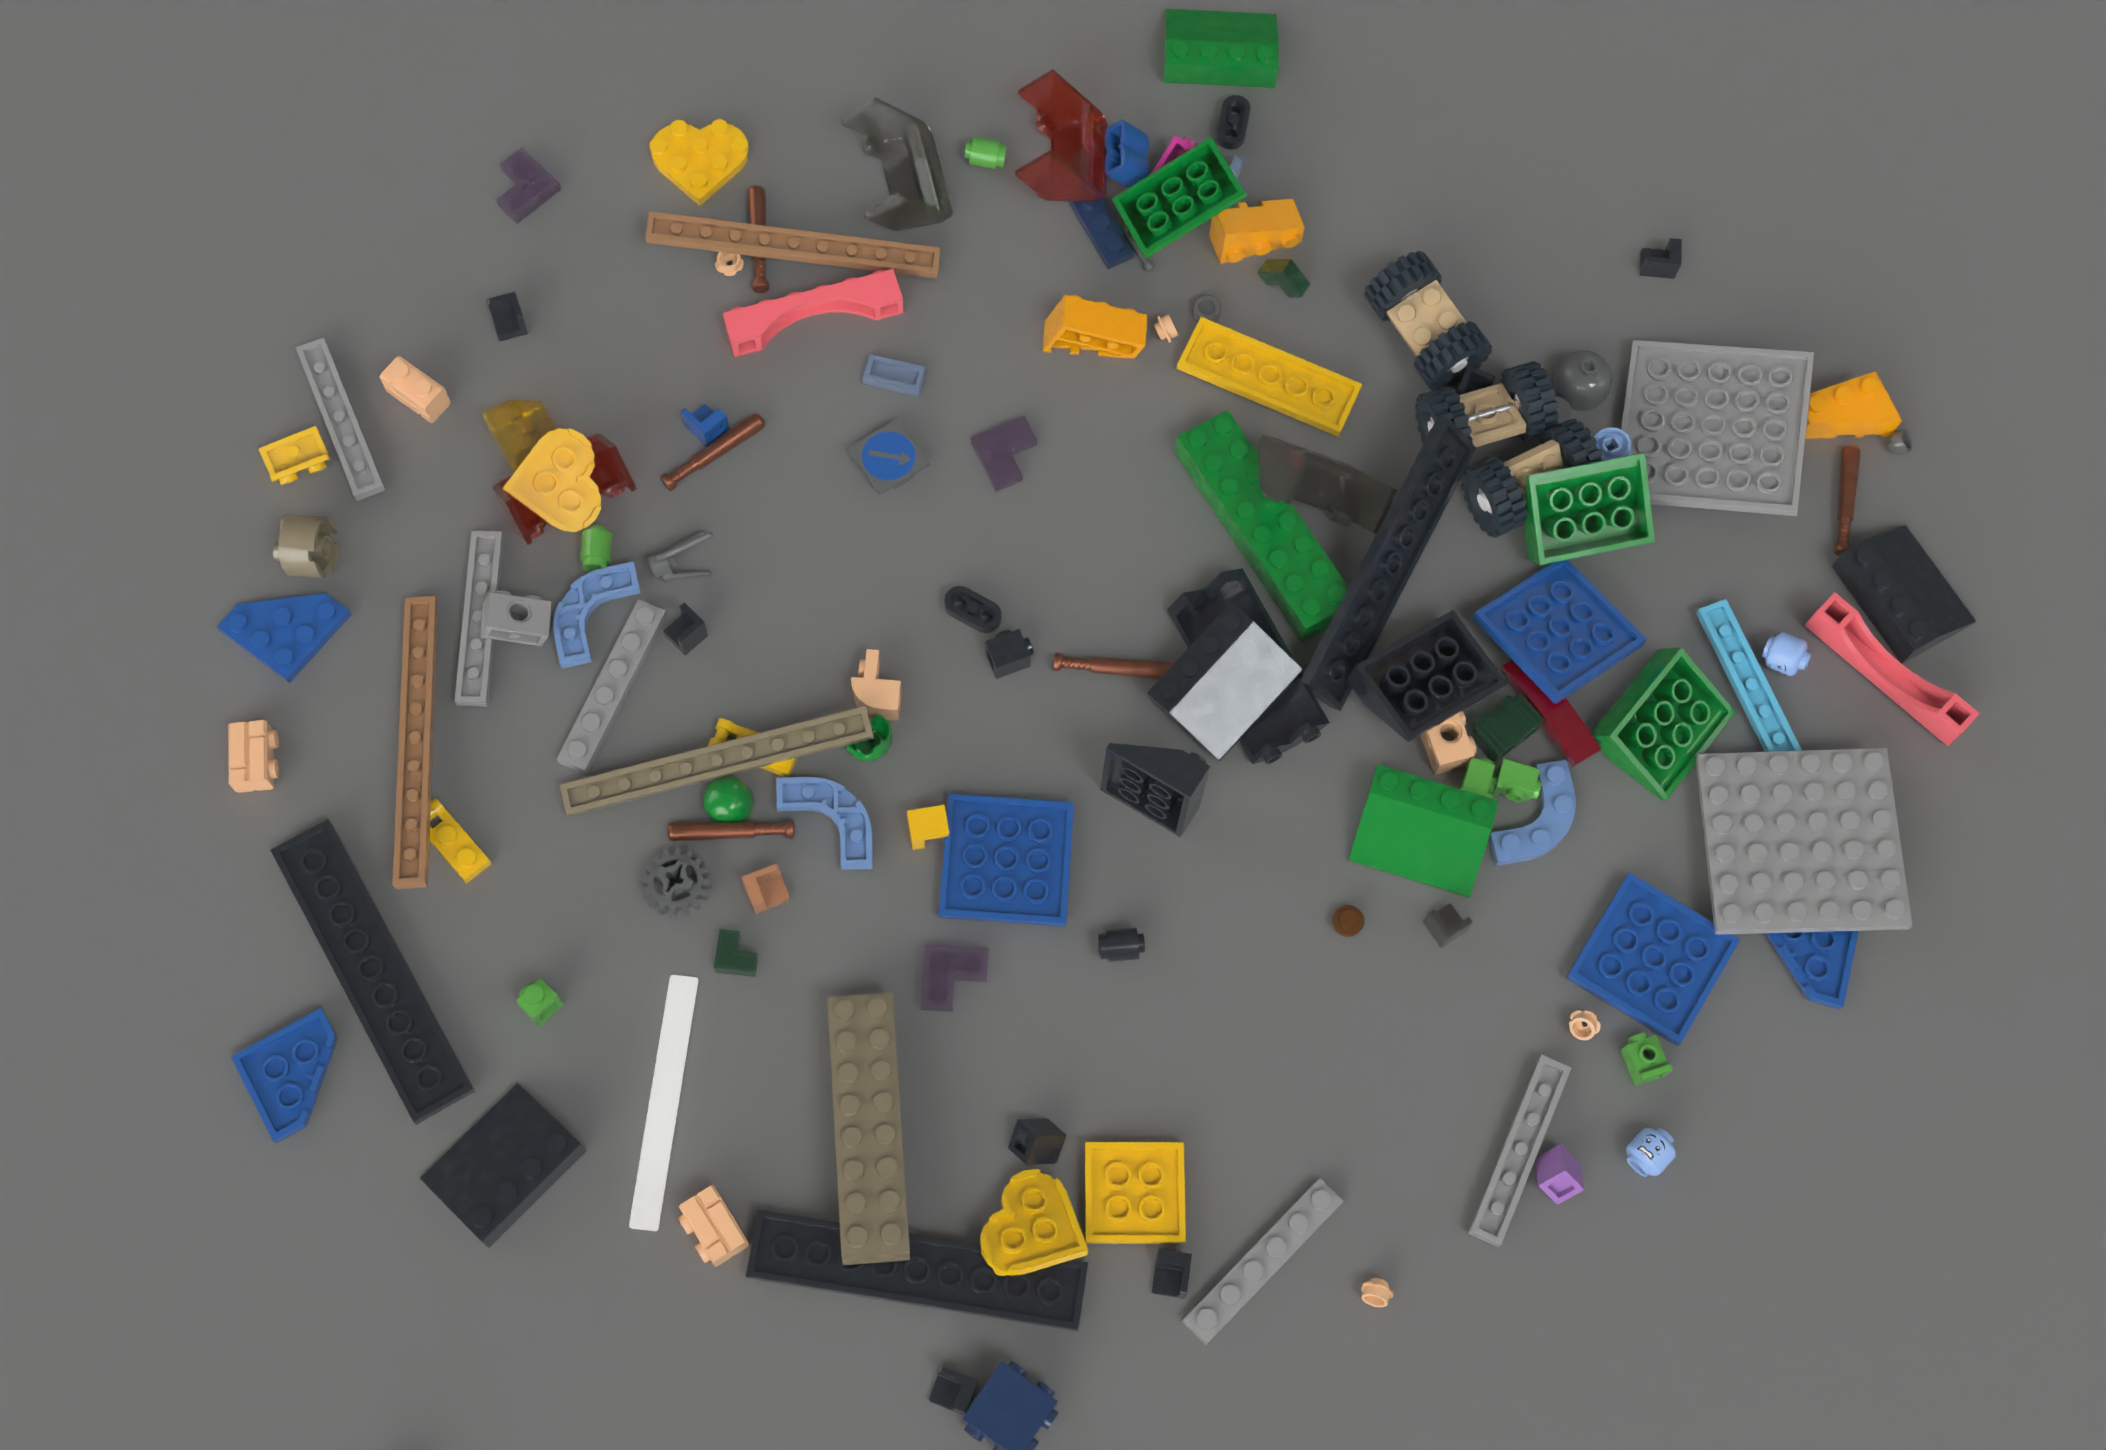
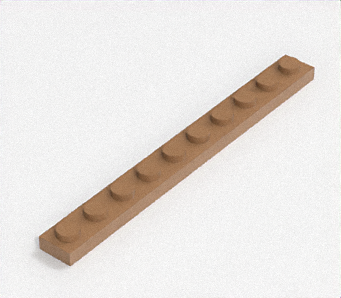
M649 211L645 236L646 243L870 271L893 269L895 274L937 279L940 257V247Z
M436 596L405 598L392 881V885L396 890L428 887L439 604Z

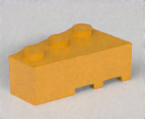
M1294 199L1261 201V206L1248 207L1246 202H1242L1236 205L1237 208L1225 209L1214 216L1211 220L1209 237L1219 263H1236L1245 257L1253 255L1262 256L1268 254L1271 250L1283 247L1292 248L1301 243L1305 227Z
M1064 295L1045 320L1042 352L1052 353V347L1070 349V354L1079 355L1081 349L1098 351V356L1135 359L1146 346L1147 315L1138 313L1130 308L1122 309L1110 306L1106 302L1085 300L1077 295Z
M1876 371L1810 393L1805 439L1836 438L1837 435H1854V438H1863L1864 435L1889 437L1900 425L1902 419Z

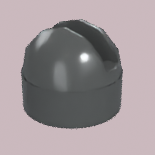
M1905 429L1895 431L1886 440L1887 448L1893 454H1904L1912 450L1911 439Z

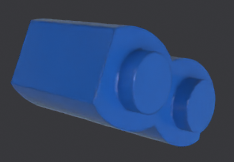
M1123 119L1110 125L1105 134V147L1108 151L1105 158V173L1107 177L1130 188L1149 175V164L1146 158L1149 150L1148 135Z

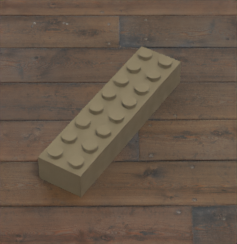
M893 992L827 997L843 1265L910 1260Z

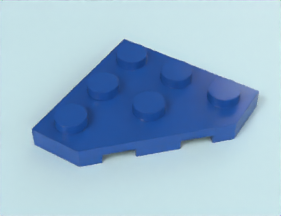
M327 593L237 604L217 628L221 633L290 683L352 614Z
M1859 931L1765 933L1809 1001L1839 1010L1844 1007Z
M322 1008L231 1056L273 1142L276 1144L307 1127L335 1049L338 1037Z

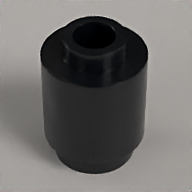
M1135 927L1106 930L1105 933L1098 934L1100 959H1108V962L1139 959V953L1145 952L1143 933L1138 934Z

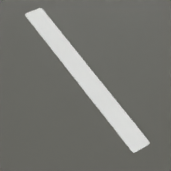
M671 975L669 978L629 1221L631 1229L657 1231L659 1229L697 993V977Z

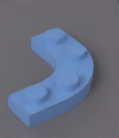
M634 561L587 573L576 580L570 586L571 589L562 601H559L554 614L553 632L562 669L592 662L586 635V623L592 611L607 601L641 593Z
M1567 760L1536 764L1535 768L1540 769L1538 780L1542 781L1540 790L1542 810L1539 817L1532 824L1521 828L1490 833L1489 841L1496 866L1541 857L1554 849L1567 834L1573 822L1576 809L1575 791Z
M776 778L777 812L814 811L823 813L831 818L839 829L841 870L873 869L872 828L867 811L860 800L858 801L841 784L825 778Z

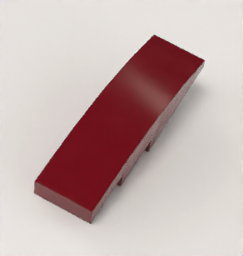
M1513 660L1501 666L1502 671L1531 718L1537 717L1551 742L1557 741L1572 767L1601 751L1600 746L1567 698L1554 704Z

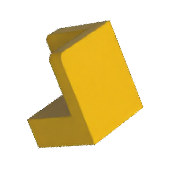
M945 805L907 811L913 850L925 848V840L949 836Z

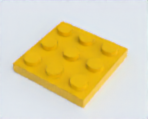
M1085 1142L1086 1244L1186 1243L1184 1142Z

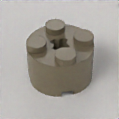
M282 516L280 520L279 543L276 542L273 546L274 560L280 561L284 573L288 576L327 578L326 574L334 572L339 557V544L334 543L333 534H338L334 520L330 517Z

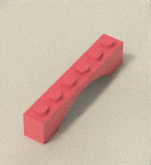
M877 270L867 276L847 278L840 283L820 285L813 290L801 293L792 292L786 297L762 300L758 304L747 307H735L728 312H724L723 319L733 355L737 357L763 350L769 341L784 328L812 315L829 312L851 313L879 320L904 313L903 297L894 270Z
M1834 592L1806 623L1805 627L1946 746L1955 741L1980 714L1956 693L1926 681L1896 660L1873 636L1859 612L1837 593Z

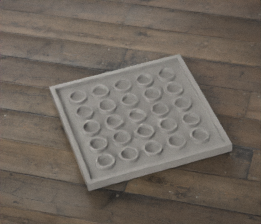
M1633 340L1621 430L1629 435L1631 454L1645 453L1651 504L1797 516L1814 352Z
M1887 748L1697 754L1696 768L1715 935L1907 930L1912 927Z

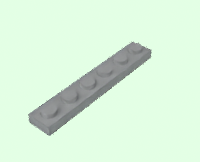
M324 337L296 347L356 501L385 491Z
M471 531L454 700L456 706L488 707L494 639L482 638L480 633L483 602L489 592L499 591L504 542L502 531Z
M639 599L637 600L557 757L558 763L584 774L588 773L667 616L666 610Z
M1541 1054L1539 1056L1468 1234L1498 1248L1501 1246L1571 1067Z
M1319 1178L1182 1322L1207 1345L1344 1201Z

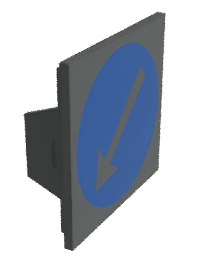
M898 419L847 448V451L880 495L891 488L897 489L913 479L915 473L930 465L928 459Z

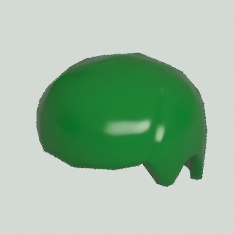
M876 714L873 719H870L874 738L845 745L850 755L861 761H875L888 753L892 743V729L890 722L880 714Z
M730 776L717 778L708 784L702 798L704 810L716 822H743L751 815L755 804L753 792L740 779Z

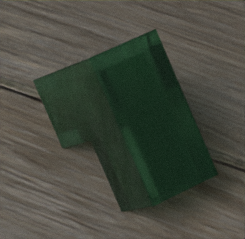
M1266 259L1257 272L1266 285H1280L1289 298L1302 297L1310 286L1309 281L1292 259Z
M719 930L714 962L715 973L756 976L757 952L739 951L741 942L740 931Z

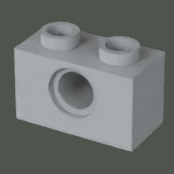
M502 590L489 592L483 602L480 637L542 646L549 636L551 601L542 600L541 597L534 595L525 597L513 596L510 592ZM510 612L519 614L522 621L513 619Z

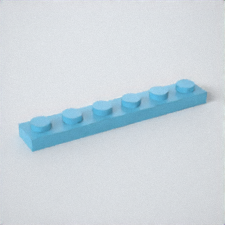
M1724 599L1698 609L1696 615L1764 752L1802 751L1727 600Z

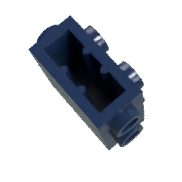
M1001 1361L963 1416L962 1422L967 1425L964 1431L979 1442L983 1438L987 1439L995 1445L992 1450H1034L1039 1443L1034 1438L1042 1426L1048 1430L1059 1414L1054 1409L1058 1402L1053 1398L1055 1391L1041 1381H1038L1035 1385L1026 1379L1027 1371L1015 1362L1011 1361L1007 1365Z

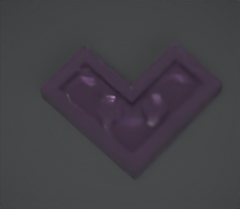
M522 147L500 164L501 170L516 185L497 199V203L517 224L561 190L560 183Z
M1025 416L971 437V445L995 492L1023 481V475L1013 455L1037 446V438Z
M924 944L921 1010L953 1012L955 981L987 982L989 948Z

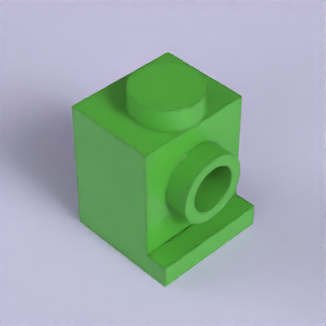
M1471 757L1466 766L1459 789L1492 799V793L1497 782V777L1492 776L1495 768L1494 762L1486 758L1475 759Z
M1503 759L1497 770V782L1492 793L1493 798H1497L1500 793L1504 794L1507 799L1515 802H1528L1530 798L1537 799L1542 786V781L1538 780L1540 769Z
M541 978L535 983L532 981L524 986L519 993L520 997L516 1000L517 1005L539 1027L564 1005L559 996Z
M1646 1032L1634 1035L1627 1039L1629 1044L1620 1050L1635 1087L1663 1078L1673 1070L1671 1064L1667 1062L1657 1035L1647 1037ZM1643 1050L1648 1051L1651 1060L1643 1056Z

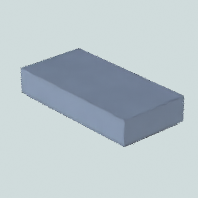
M869 354L862 377V384L920 397L927 373V366Z

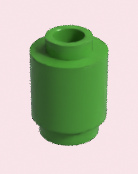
M973 136V141L966 142L964 158L970 159L969 165L996 169V166L1003 167L1007 144H1001L1000 140Z
M593 525L582 532L580 562L582 563V569L592 572L605 568L610 564L613 535L607 531V528Z

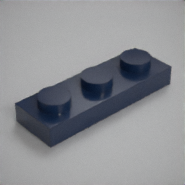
M1092 185L1069 195L1068 202L1107 269L1133 259L1134 252L1096 187Z

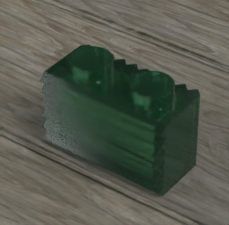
M1519 693L1514 698L1510 695L1506 696L1496 705L1498 710L1491 715L1487 712L1482 714L1473 723L1474 729L1470 736H1472L1479 749L1494 764L1537 732L1545 722V719L1522 693Z

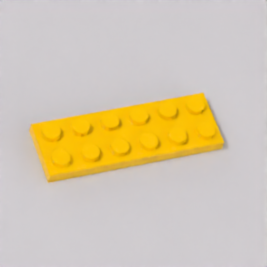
M1200 317L1177 363V369L1337 437L1340 436L1363 385L1203 317Z

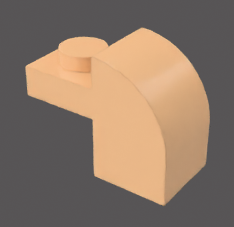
M867 649L866 660L860 659L859 677H851L854 701L858 708L866 706L868 714L872 718L876 714H880L887 720L899 721L902 694L901 681L878 679L880 667L879 650Z

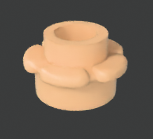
M719 252L715 262L716 270L720 273L723 272L725 276L736 275L737 271H741L744 266V261L741 259L740 254Z
M1169 314L1162 318L1158 316L1159 322L1154 324L1161 340L1167 338L1170 343L1172 338L1178 336V333Z
M1576 1010L1571 1014L1569 1029L1575 1038L1589 1040L1600 1031L1601 1024L1597 1021V1016L1589 1010Z
M1371 1278L1369 1281L1364 1282L1361 1287L1363 1292L1362 1300L1374 1307H1386L1389 1299L1393 1298L1394 1295L1393 1291L1389 1288V1284L1380 1278Z

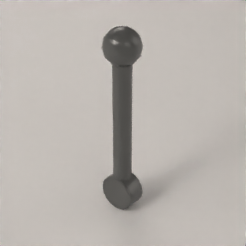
M1120 224L1119 228L1126 240L1143 262L1144 270L1152 271L1155 266L1154 263L1145 259L1138 245L1129 234L1127 225Z

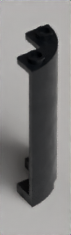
M1243 568L1221 572L1205 589L1182 593L1167 609L1189 648L1230 603H1233L1294 660ZM1302 673L1239 740L1252 764L1265 761L1266 764H1271L1279 760L1283 756V752L1302 742L1310 743L1322 735L1320 730L1330 723L1313 692L1300 682L1303 676Z

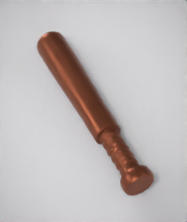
M757 185L748 189L750 224L766 226L765 190ZM752 256L755 268V280L752 282V289L757 293H765L770 288V284L766 280V258Z
M758 413L750 415L693 455L691 460L682 465V467H679L669 475L667 473L663 474L660 477L662 483L669 491L674 490L676 484L689 476V474H692L697 469L701 470L761 431L765 427L764 419Z
M1853 445L1844 447L1841 455L1837 520L1839 521L1838 542L1833 546V553L1837 556H1840L1844 551L1852 547L1849 544L1850 526L1854 517L1861 454L1860 449Z
M1055 653L1053 670L1061 671V668L1090 670L1092 671L1091 673L1159 680L1174 663L1099 657L1082 659L1062 656V653Z
M792 819L786 820V823L755 824V822H671L668 825L667 834L671 841L755 838V836L786 835V838L791 839L795 836V824Z

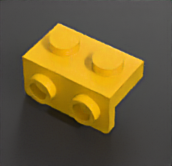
M317 426L258 448L270 474L271 481L274 483L280 481L281 485L299 479L297 473L307 469L310 474L327 468L325 462L331 460Z

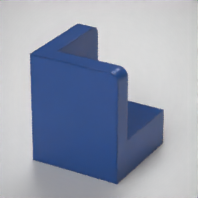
M702 405L693 414L686 408L681 411L683 425L706 447L729 430L727 416L719 408L713 412L707 405Z

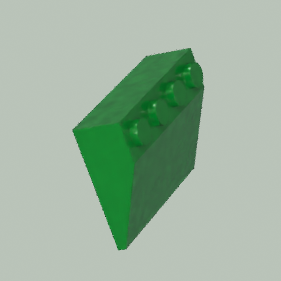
M1165 9L1163 83L1275 88L1279 69V41L1276 14Z
M1209 137L1112 198V201L1143 256L1147 259L1247 195L1212 137Z
M1644 452L1526 475L1525 509L1527 510V516L1525 517L1527 520L1524 523V535L1528 560L1538 565L1655 542Z
M1682 647L1662 648L1657 650L1592 730L1591 734L1607 759L1660 800L1666 801L1695 765L1697 754H1703L1736 711Z
M1378 764L1370 782L1348 861L1469 898L1492 830L1499 801Z

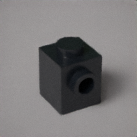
M1020 629L1001 631L994 638L985 641V654L996 679L1030 667L1031 655H1034V650L1029 638H1023Z

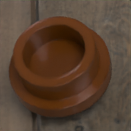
M1344 905L1335 911L1332 925L1338 934L1345 937H1353L1361 932L1364 926V916L1358 908Z

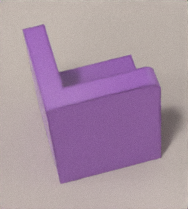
M1562 1144L1536 1157L1534 1164L1538 1186L1557 1205L1585 1190L1580 1163Z

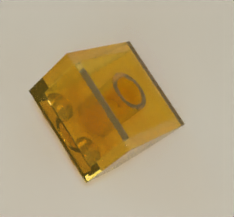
M508 400L482 413L487 429L512 473L516 471L538 440L549 431L557 429L541 401Z

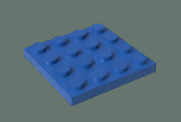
M1569 560L1553 562L1476 611L1473 620L1554 704H1557L1644 646L1647 640Z
M949 793L947 807L949 836L945 837L939 918L1066 927L1074 802Z
M1629 872L1566 978L1666 1040L1679 1046L1738 945L1740 938L1733 934L1715 935L1713 922Z

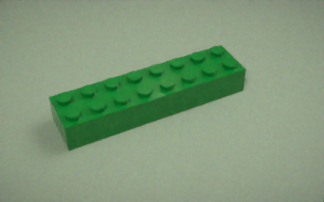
M1226 410L1178 435L1175 454L1300 641L1304 642L1327 629L1346 594L1348 586L1231 413Z

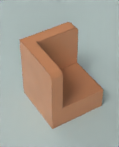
M773 864L741 877L755 914L790 900L778 864Z

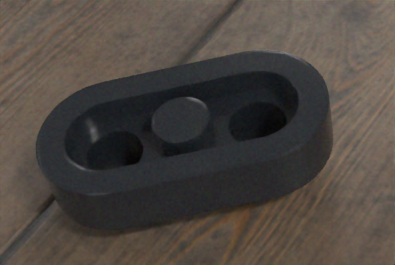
M1229 96L1222 105L1217 141L1226 149H1237L1245 141L1250 103L1243 96Z
M955 586L946 593L944 599L945 610L951 617L982 633L993 632L1000 626L1001 609L995 602L964 586ZM960 601L963 602L965 606L962 608H957L954 604ZM983 616H989L991 617V621L983 622L981 618Z

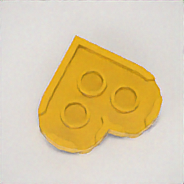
M717 119L700 130L686 124L683 120H675L671 125L659 130L649 144L653 163L659 172L699 206L739 173L748 161L749 146L746 136L740 129L727 124L722 119Z
M559 428L546 433L538 440L502 488L541 519L561 531L574 533L587 528L597 519L601 510V496L598 486L590 478L595 466L592 445L583 434L573 429Z
M1039 1169L1024 1170L1012 1176L1010 1182L1004 1188L1001 1197L1002 1210L990 1216L980 1236L981 1254L987 1264L992 1267L995 1274L999 1276L1027 1274L1088 1254V1247L1067 1191L1058 1178L1055 1180L1050 1175L1040 1173L1041 1170Z

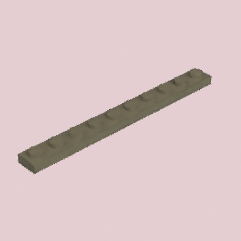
M863 706L560 784V790L566 815L573 816L872 739L874 734L867 707Z

